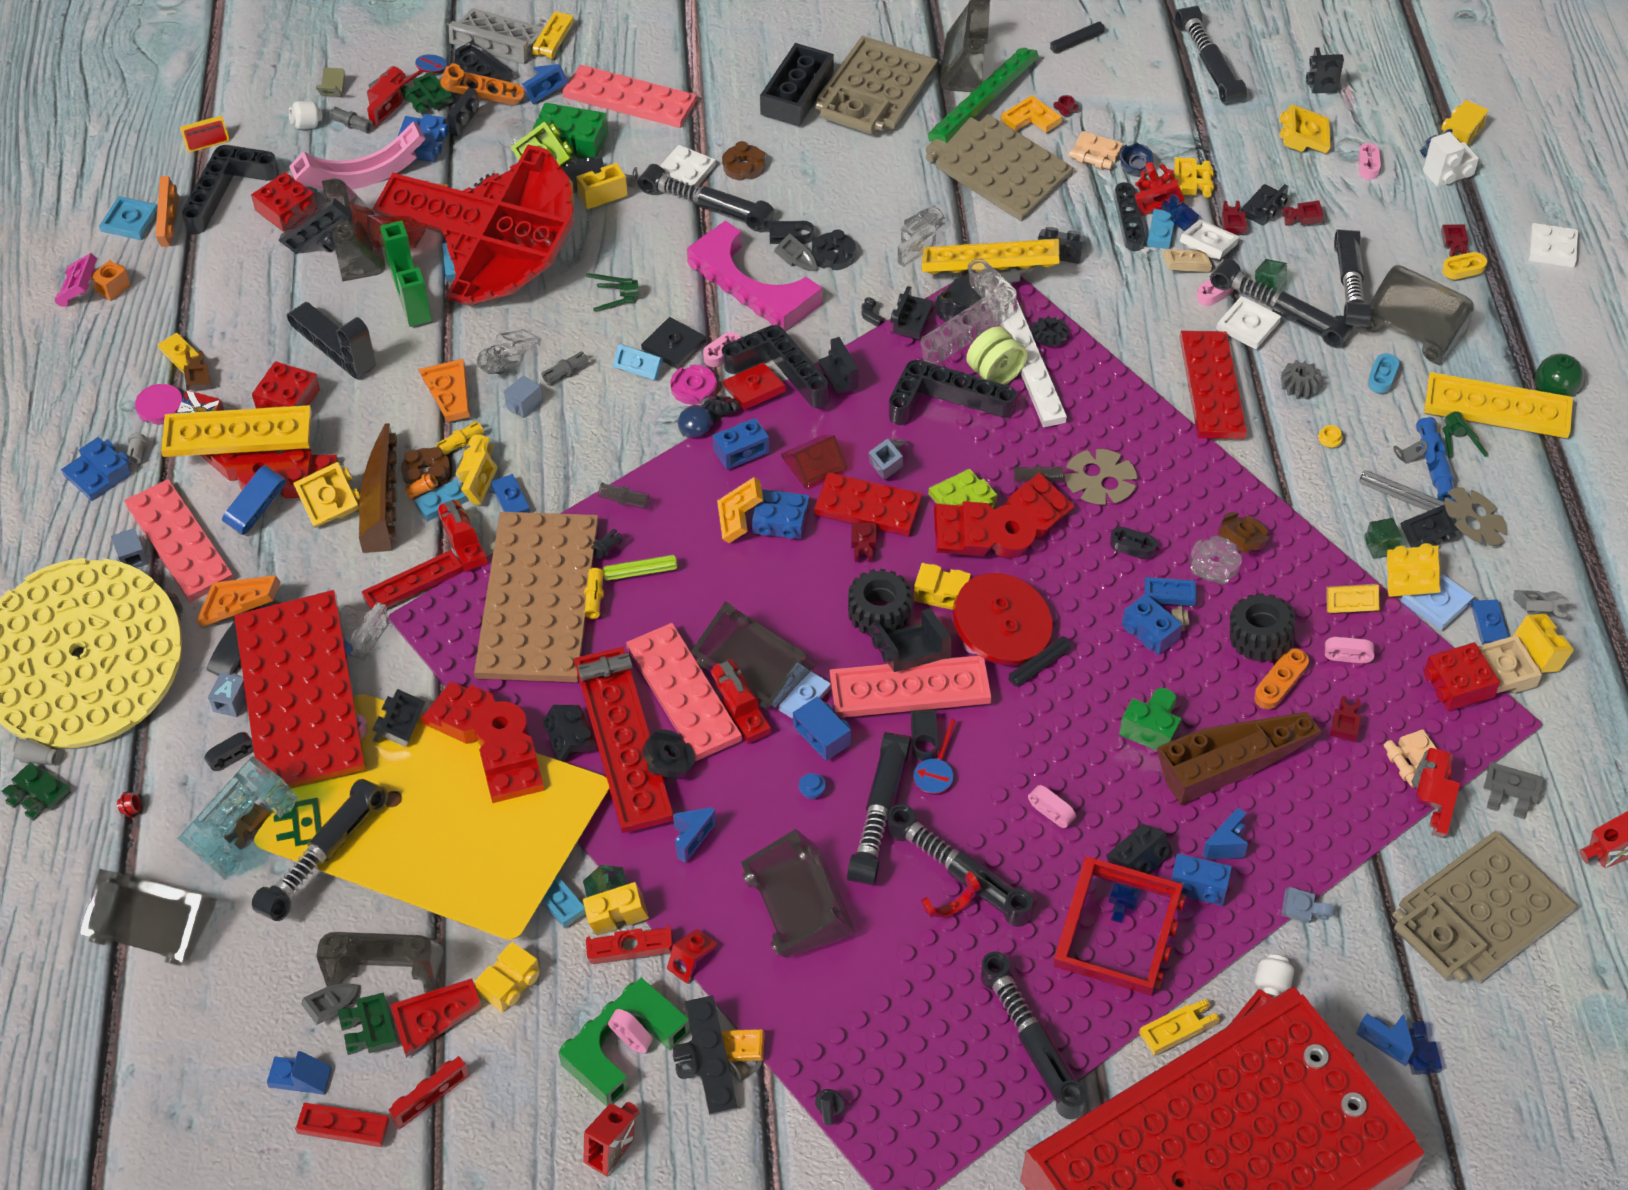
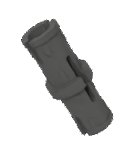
M336 106L330 111V119L343 123L347 128H355L365 133H369L372 130V120L360 117L356 112H348Z
M580 351L566 360L558 361L559 364L543 371L541 373L542 378L547 385H551L565 376H571L575 370L588 365V358L583 351Z
M629 653L610 658L604 656L600 657L598 661L578 665L581 681L601 676L606 678L610 677L612 673L632 669Z

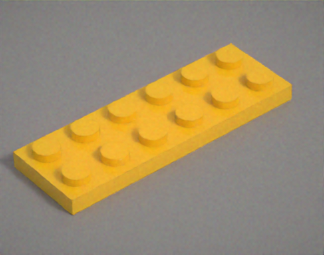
M1059 239L924 247L921 263L922 272L937 274L941 271L950 270L953 273H958L966 269H973L974 271H984L986 268L1005 270L1015 266L1030 268L1032 265L1052 267L1055 264H1059Z
M1430 372L1423 413L1446 417L1452 412L1459 411L1467 421L1568 438L1571 428L1573 397Z
M307 405L165 414L161 452L163 457L310 448L311 407Z

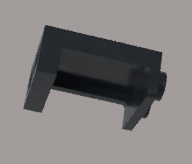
M931 609L921 611V624L885 632L880 623L874 624V634L871 635L872 644L875 649L880 651L884 663H888L893 672L951 657V636Z

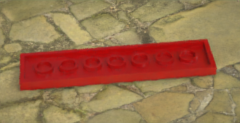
M623 646L573 659L621 833H626L674 821L662 775L650 773L647 769L648 763L643 756V744L650 734L631 670L612 673L610 677L606 678L601 676L581 681L578 665L598 661L600 657L604 656L610 658L625 654Z

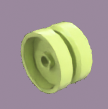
M997 326L984 331L976 338L968 350L966 361L981 378L1005 385L1022 370L1026 363L1028 352L1019 341L1014 340L1013 336L1004 327Z

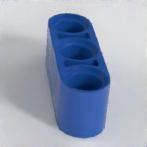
M262 466L226 510L222 521L239 534L245 535L281 492L286 484V479L269 466Z

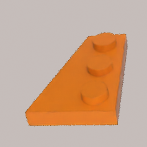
M160 176L156 238L161 247L170 246L171 239L174 238V224L180 198L177 193V187L172 183L169 176Z
M463 359L418 369L447 422L470 417L466 364Z
M276 575L214 582L196 621L201 627L272 602L281 581Z

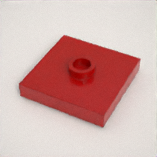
M761 363L723 380L724 388L740 403L744 410L786 392L783 382L765 363Z

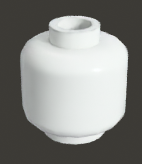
M295 101L293 106L289 107L290 123L294 124L297 129H315L318 121H322V110L317 108L314 101Z
M1272 954L1267 955V958L1258 962L1254 980L1255 985L1274 998L1291 988L1294 968L1289 964V959Z

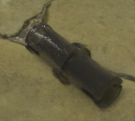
M1035 465V467H1014L1013 480L1014 482H1028L1040 472L1048 481L1063 482V466L1041 467V465Z
M604 482L599 487V491H601V493H598L599 498L616 501L622 506L628 504L644 510L648 506L649 501L647 499L649 500V494L629 490V487L626 486L621 488L605 484Z

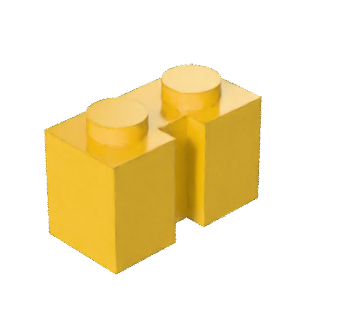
M1464 100L1460 107H1455L1451 118H1446L1441 130L1444 131L1443 134L1451 132L1460 143L1465 142L1469 146L1473 141L1474 135H1477L1484 127L1489 109Z
M617 163L602 167L601 172L597 174L591 171L576 176L578 196L587 210L628 196L626 176Z
M922 563L914 585V601L953 610L955 598L963 585L970 580L971 574L952 569L948 573L942 571L938 565Z
M1547 614L1526 615L1513 636L1517 635L1521 643L1527 647L1530 657L1540 667L1541 673L1560 671L1574 649L1563 635H1557L1555 632L1557 627Z
M636 882L583 899L588 924L596 936L618 929L616 923L625 920L627 925H632L649 919L643 894Z
M511 942L498 955V961L492 967L489 965L474 981L477 994L501 1012H504L509 1006H513L519 1000L522 991L527 986H531L536 982L540 973L537 959L514 942Z

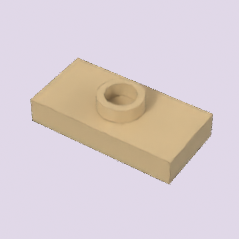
M1164 249L1162 254L1168 270L1210 272L1212 268L1209 257L1202 251Z

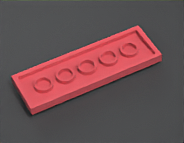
M581 64L563 90L564 98L681 128L697 102L696 94Z
M169 479L124 500L127 509L189 603L208 594L212 583L234 580L233 574Z
M673 623L626 642L629 653L675 730L681 736V740L685 745L689 743L692 746L695 761L742 741L741 733Z
M981 656L942 659L893 672L889 664L830 670L834 711L838 718L991 703L985 661Z

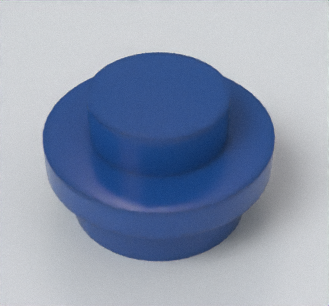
M815 773L806 774L799 781V791L808 799H816L825 791V780L822 776Z

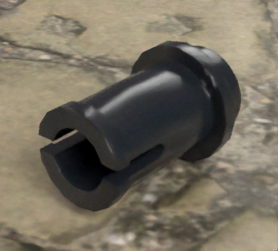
M612 529L600 540H595L591 546L594 555L598 558L607 557L609 551L623 541L622 535L617 533L616 529Z

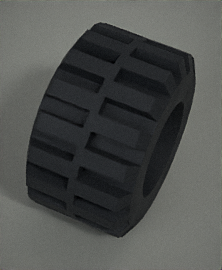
M872 569L869 570L868 574L863 572L860 574V578L853 580V585H850L848 593V617L852 621L854 628L859 627V632L862 634L867 632L871 637L874 634V624L880 623L885 632L902 629L904 625L909 623L912 590H910L909 583L904 582L903 576H896V572L892 570L886 572V569H880V571ZM880 600L886 601L889 604L877 606L871 604V602Z
M1258 593V596L1252 594L1248 595L1247 599H1240L1239 604H1235L1230 612V640L1232 647L1236 648V652L1239 655L1244 654V658L1247 659L1255 658V661H1261V659L1272 661L1274 657L1276 659L1281 658L1282 653L1287 654L1290 647L1293 646L1295 639L1294 610H1291L1292 606L1289 603H1285V600L1281 597L1277 599L1272 594L1265 596L1264 593Z

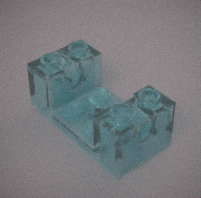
M252 755L177 839L225 880L238 870L243 858L222 838L234 830L237 821L252 810L257 800L281 818L284 813L291 811L298 797L282 778Z

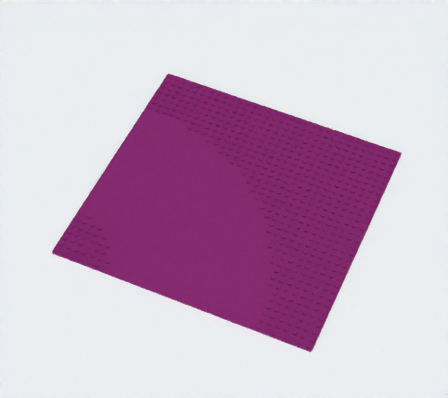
M986 268L984 271L972 270L969 272L971 275L981 277L980 281L985 290L977 309L963 324L954 325L944 322L936 313V295H939L943 289L946 290L952 284L950 283L925 298L933 301V309L920 340L893 333V323H890L889 319L880 324L879 327H875L845 345L858 367V388L836 394L828 381L830 402L827 406L822 408L812 407L787 379L783 382L786 392L745 410L740 407L738 411L714 422V425L710 427L708 432L701 437L685 439L560 513L598 515L596 540L603 538L612 529H616L617 533L622 535L623 541L610 550L607 557L598 558L594 555L593 568L603 570V567L607 565L675 555L677 560V568L674 570L608 581L603 576L602 589L604 590V596L600 602V616L595 619L586 617L581 656L623 646L625 653H629L626 642L673 623L723 706L724 699L716 686L711 670L718 663L721 664L728 659H732L747 680L758 700L760 712L771 727V734L747 744L742 736V741L695 761L683 779H672L662 776L673 815L709 807L715 809L716 825L686 863L677 858L675 841L681 832L675 829L674 821L621 833L610 790L604 796L577 843L616 888L636 882L643 894L649 917L644 922L651 930L666 929V925H669L673 932L672 941L675 944L695 929H698L717 943L713 951L696 962L692 978L707 996H714L715 1005L736 1030H763L765 1032L763 1062L872 1190H938L1055 1101L1018 1038L1019 1028L1015 1027V1021H1012L1011 1015L1007 1014V1009L1003 1007L1004 1003L999 1000L1000 996H997L994 990L985 987L981 981L982 959L986 954L996 951L1008 957L1010 962L1009 970L1013 975L1017 992H1021L1020 997L1025 998L1024 1004L1029 1005L1027 1009L1032 1011L1031 1016L1036 1017L1038 1022L1043 1023L1074 1077L1079 1082L1140 1036L1139 1030L1141 1027L1170 1013L1289 922L1292 918L1281 916L1285 889L1292 887L1315 894V902L1435 810V808L1417 803V788H1411L1409 783L1401 778L1399 768L1387 757L1388 752L1384 747L1387 741L1393 740L1395 745L1400 747L1398 743L1401 737L1423 729L1436 749L1454 755L1451 778L1448 779L1459 782L1458 791H1460L1485 772L1490 762H1498L1541 727V722L1506 691L1496 693L1493 698L1448 711L1445 705L1438 700L1436 690L1431 682L1426 680L1424 668L1430 655L1447 651L1454 647L1395 596L1389 597L1386 588L1211 438H1198L1196 426L1022 276L1020 281L1012 282L1011 287L1030 332L1032 331L1033 322H1037L1039 317L1045 319L1048 315L1053 319L1058 316L1059 321L1064 320L1066 326L1069 327L1068 338L1059 345L1046 346L1034 339L1067 416L1066 423L1048 427L1042 426L1020 372L1014 379L1005 384L1014 388L1017 393L1015 413L1010 417L996 416L922 394L910 419L906 423L895 424L889 420V398L906 364L911 360H922L981 378L968 365L966 359L968 350L977 337L992 327L1001 326L987 294L988 287L998 285L991 278V268ZM1046 327V331H1047V330H1052V331H1054V328H1053V329H1049L1048 327ZM819 361L816 362V363H814V365L817 367V369H818V370L823 374V376L827 379V377L825 376L824 372L822 371V369H821V367H820V365H819ZM756 418L769 436V453L726 470L713 451V435L739 425L744 421ZM886 439L907 440V443L900 447V454L903 456V467L886 480H883L869 463L868 452ZM1096 449L1117 452L1121 456L1115 465L1129 460L1137 474V479L1123 481L1131 483L1136 487L1127 498L1117 503H1113L1107 493L1105 505L1084 501L1081 499V496L1086 488L1072 493L1066 484L1065 474L1079 473L1066 467L1069 461L1077 454L1086 450L1090 452L1095 460ZM1089 463L1084 466L1083 471L1088 476H1096L1100 473V467L1094 463ZM971 469L979 480L984 478L997 494L996 507L993 508L995 510L1000 506H1004L1016 490L1025 482L1028 483L1040 472L1074 507L1040 539L1034 538L1027 551L1019 557H1000L995 554L993 549H990L985 556L936 553L934 506L936 503L928 493L930 487ZM827 473L922 493V500L910 535L905 536L876 529V549L872 548V562H868V556L865 554H861L859 561L855 562V548H851L852 523L814 515V508ZM753 477L760 481L761 489L809 495V505L802 538H785L753 533L752 519L755 510L754 506L745 512L748 532L728 543L722 539L717 501ZM1105 477L1101 481L1105 489L1113 490L1118 487V481L1114 477ZM1229 512L1239 513L1237 517L1245 519L1246 515L1260 521L1268 530L1266 536H1269V540L1265 547L1260 550H1251L1250 553H1244L1237 549L1236 544L1221 537L1218 534V530L1224 515ZM1117 527H1126L1153 536L1157 542L1155 555L1150 559H1140L1114 550L1110 546L1111 532ZM493 553L487 556L488 564L468 571L463 570L461 574L446 580L389 614L390 623L445 687L450 681L466 688L472 684L492 693L495 702L506 701L518 705L526 715L529 736L532 738L536 753L558 760L548 734L543 727V719L552 705H580L594 737L579 679L578 682L475 679L474 670ZM922 563L938 565L942 571L950 573L951 569L961 570L970 573V579L985 573H1003L1023 580L1042 596L1051 613L1052 634L1046 647L1062 636H1065L1071 642L1070 650L1017 687L1013 686L1008 678L1009 674L1022 664L1002 665L984 659L991 693L990 704L927 709L936 710L939 744L938 754L934 759L938 758L951 720H956L942 759L952 769L953 782L949 789L943 793L927 794L915 785L913 779L914 770L922 761L916 759L912 753L911 711L839 718L840 720L844 719L851 728V745L827 761L793 728V719L779 711V705L810 671L831 683V669L885 664L880 651L874 648L869 633L862 634L859 632V627L854 628L852 621L848 617L849 587L853 585L855 578H860L861 573L865 572L868 574L869 570L875 569V571L886 569V572L892 570L896 572V576L901 575L904 577V582H908L910 590H912L911 617H909V623L904 625V628L921 624V611L931 609L951 636L950 658L979 655L971 654L964 649L963 640L959 636L954 624L953 610L914 601V585ZM1145 577L1195 580V606L1182 605L1183 610H1188L1190 625H1186L1185 631H1181L1180 639L1159 656L1152 650L1147 649L1137 637L1129 634L1122 626L1124 610L1144 595ZM1379 585V610L1327 612V586ZM1258 593H1264L1265 596L1272 594L1277 599L1281 597L1285 600V603H1289L1292 606L1291 610H1294L1295 639L1290 649H1300L1309 658L1304 674L1280 704L1273 709L1259 707L1254 700L1257 686L1280 658L1276 659L1274 657L1272 661H1266L1265 659L1255 661V658H1244V654L1239 655L1236 652V648L1232 647L1230 640V612L1235 604H1239L1240 599H1247L1248 595L1252 594L1258 596ZM880 600L871 602V604L877 606L889 604L886 601ZM1159 604L1171 615L1172 609H1178V606H1181L1173 604ZM1332 637L1369 640L1374 644V659L1368 663L1329 660L1325 656V642ZM629 653L632 669L630 670L650 736L655 731L661 729L677 733ZM1158 688L1169 689L1176 696L1175 708L1171 714L1181 718L1177 739L1203 728L1308 712L1322 731L1313 740L1265 768L1182 805L1179 804L1166 784L1157 751L1119 735L1122 717L1132 698L1147 704L1153 692ZM830 689L821 700L824 703H829L834 710L832 689ZM1343 695L1346 696V704L1350 706L1355 705L1356 699H1360L1361 702L1356 713L1361 715L1356 742L1329 736L1335 709H1339V703ZM884 732L911 737L910 751L907 762L904 764L894 806L898 804L910 806L914 810L915 818L919 820V823L924 828H927V832H933L934 837L939 836V840L945 841L946 846L950 845L952 850L956 849L959 852H966L1015 889H1023L1029 892L1033 898L1032 914L1029 923L1021 927L1010 925L1005 920L1003 913L977 894L971 899L969 906L954 914V916L946 919L935 916L930 918L921 903L923 898L928 897L935 908L942 907L958 899L964 891L966 892L967 887L948 874L945 864L941 865L939 860H934V856H928V852H923L922 847L917 848L916 843L912 844L908 840L897 841L892 839L888 833V819L885 821L886 826L883 827L885 831L881 833L883 836L880 839L881 845L878 846L880 849L878 851L880 862L875 885L847 881L850 858L852 854L857 853L860 839H862L864 823L867 820L866 805L880 757ZM920 742L916 745V748L922 752H929L934 749V746L929 742ZM597 746L593 752H570L565 761H562L606 777ZM1406 758V761L1408 762V764H1409V765H1412V763L1410 762V760H1409L1408 758ZM815 773L822 776L825 780V791L820 797L808 799L799 791V781L806 774ZM1038 785L1049 789L1074 810L1076 818L1066 828L1055 824L1030 803L1028 795ZM1237 808L1247 813L1244 822L1246 829L1240 836V838L1248 843L1245 857L1205 859L1202 856L1205 842ZM1141 824L1164 831L1172 849V854L1155 868L1150 875L1171 881L1177 853L1232 866L1223 906L1186 897L1182 911L1176 910L1174 919L1179 920L1174 937L1170 935L1168 937L1166 945L1171 946L1167 963L1161 962L1159 971L1164 973L1159 989H1153L1152 996L1054 967V957L1085 856L1108 862L1106 855ZM1093 875L1068 957L1147 981L1170 898ZM1015 906V907H1014L1015 909H1019V910L1024 909V908H1022V907H1020V906ZM677 959L678 962H679V963L684 967V969L686 970V965H685V963H684L682 960ZM990 969L994 973L1001 972L998 969ZM824 1089L838 1091L843 1096L845 1102L842 1112L834 1116L835 1123L832 1125L823 1124L822 1113L815 1105L817 1094Z

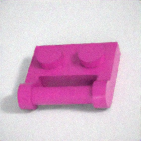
M92 253L67 266L63 286L55 297L57 305L65 307L70 299L79 294L83 295L88 290V283L92 273L96 270L94 267L98 259Z

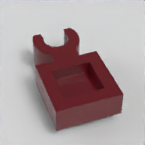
M1320 200L1297 203V208L1285 207L1282 209L1285 225H1292L1296 221H1300L1301 225L1324 221Z
M1224 201L1221 217L1223 230L1233 234H1246L1247 222L1245 211L1239 212L1240 202L1236 201L1235 207H1230L1228 202Z
M1465 224L1442 225V239L1444 247H1450L1449 256H1455V252L1466 254L1468 252L1467 245L1469 239Z
M852 523L851 548H855V562L859 561L861 554L867 555L868 562H872V548L876 549V523Z
M1343 695L1339 703V709H1335L1329 736L1356 742L1361 715L1356 713L1361 702L1360 699H1356L1355 705L1350 706L1346 704V696Z

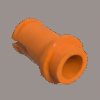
M425 473L421 479L405 486V491L408 497L414 500L428 491L433 492L438 483L433 474Z

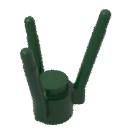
M592 273L586 274L588 278L618 282L598 283L597 287L619 289L620 296H624L623 299L594 307V312L624 303H633V298H638L639 296L638 280Z
M1455 411L1445 417L1444 422L1446 426L1442 430L1445 434L1449 458L1453 457L1450 434L1459 437L1465 433L1483 456H1488V453L1479 442V437L1468 425L1461 412Z

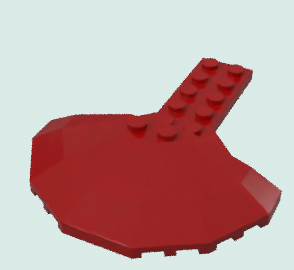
M529 144L526 146L518 163L510 166L509 171L501 175L496 173L482 180V184L473 189L468 187L461 191L392 173L372 208L376 214L443 232L456 275L446 296L449 300L469 306L514 294L550 267L575 223L572 181L548 149Z

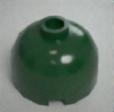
M1562 353L1552 354L1539 365L1534 376L1535 385L1541 392L1544 390L1547 393L1574 398L1583 386L1584 369L1581 363L1573 356Z

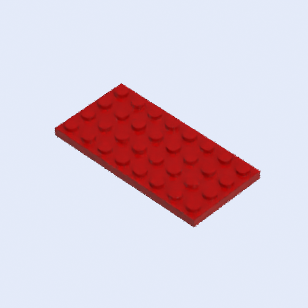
M330 590L234 615L259 792L261 795L265 796L365 770V758L335 591Z

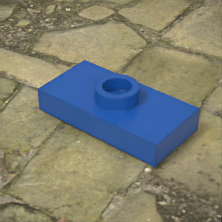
M513 474L491 482V488L503 512L530 513L527 501Z
M1145 577L1144 594L1159 604L1195 606L1196 581Z
M1498 599L1473 601L1471 608L1481 645L1508 638Z

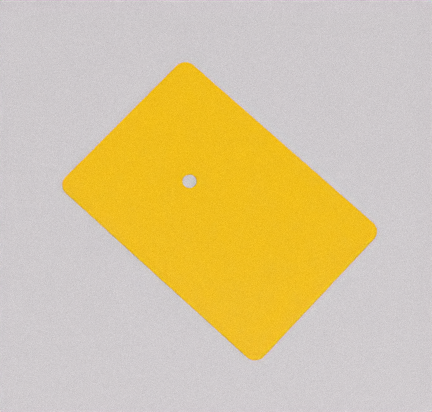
M367 694L356 695L354 697L356 712L365 718L368 727V733L361 739L366 769L287 790L254 837L256 846L262 850L299 862L298 858L303 856L304 851H307L308 844L295 847L294 838L277 841V834L293 831L292 819L274 822L273 816L290 812L291 802L317 797L322 828L349 798L353 784L359 779L368 780L385 787L388 794L399 792L401 794L400 804L396 807H388L385 804L380 811L372 812L329 861L317 864L318 869L316 870L506 940L519 937L608 792L609 786L606 777L536 753L545 791L492 803L479 751L481 746L477 741L465 744L423 724L422 716L424 714L421 713L406 747L382 736L377 743L373 741L376 731L372 729L378 716L383 717L385 711L381 710L385 700ZM313 805L297 807L300 841L311 839L316 834ZM305 817H309L312 820L311 825L308 827L301 825V820Z

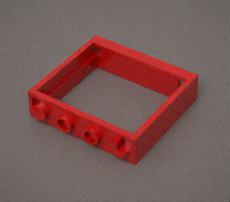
M1085 856L1054 957V967L1152 996L1153 989H1159L1164 973L1159 971L1161 962L1167 963L1171 946L1166 945L1169 935L1174 937L1179 920L1174 919L1176 910L1182 911L1186 895L1181 894L1183 884ZM1093 875L1170 898L1147 981L1068 957Z

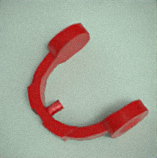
M972 871L965 874V880L968 885L966 892L964 891L958 899L950 904L935 908L928 897L921 900L923 908L930 918L934 916L943 917L944 919L949 918L971 904V899L974 897L975 892L981 889L978 879Z

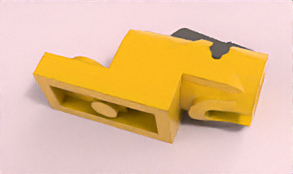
M473 435L470 437L463 456L456 465V475L463 483L461 490L473 505L482 504L498 468L491 459L494 444L488 446L490 439L483 435Z

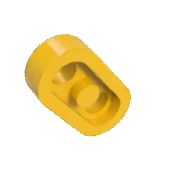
M1477 252L1449 257L1443 262L1442 274L1454 280L1478 275L1484 272L1487 259L1484 255Z

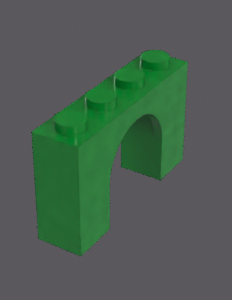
M398 221L380 226L387 264L409 327L431 322L425 283L419 267L414 268L408 236L403 222Z
M642 977L635 983L628 984L620 997L615 1001L607 1003L602 1009L601 1014L594 1020L587 1021L582 1027L581 1032L573 1039L566 1040L558 1052L561 1065L606 1107L617 1101L629 1089L627 1076L601 1051L605 1039L614 1032L609 1027L608 1022L615 1010H624L633 1015L668 1050L673 1049L675 1045L690 1033L689 1019Z

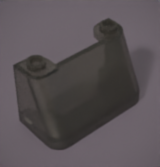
M970 0L948 30L940 76V85L943 89L972 92L982 84L984 44L988 42L990 0Z
M341 179L323 180L322 186L326 203L336 198L352 211L350 218L332 232L342 282L381 274L384 272L386 265L374 211Z
M1395 265L1389 270L1370 301L1371 317L1369 326L1359 327L1370 332H1377L1385 324L1422 342V353L1425 358L1441 366L1467 333L1474 304L1470 298L1404 266Z
M726 601L691 651L692 654L698 657L695 662L707 670L718 663L726 662L728 659L734 660L747 680L752 692L758 697V704L767 710L770 706L776 709L793 689L812 672L817 664L806 653L787 643Z
M797 829L741 862L745 871L742 876L746 884L750 888L754 886L760 891L776 929V932L772 934L771 946L778 956L782 955L785 958H789L845 939L855 933L854 925L821 851Z
M99 869L80 934L90 936L88 941L96 944L105 945L106 940L158 953L166 957L164 962L181 966L182 961H189L215 909L217 898L115 871Z
M329 932L320 939L316 957L326 986L342 984L345 978L349 976L357 977L359 965L412 967V979L421 980L424 992L427 993L440 987L444 949L439 940L422 935Z

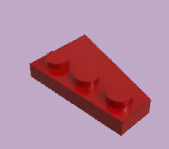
M472 978L390 1004L406 1058L481 1007Z

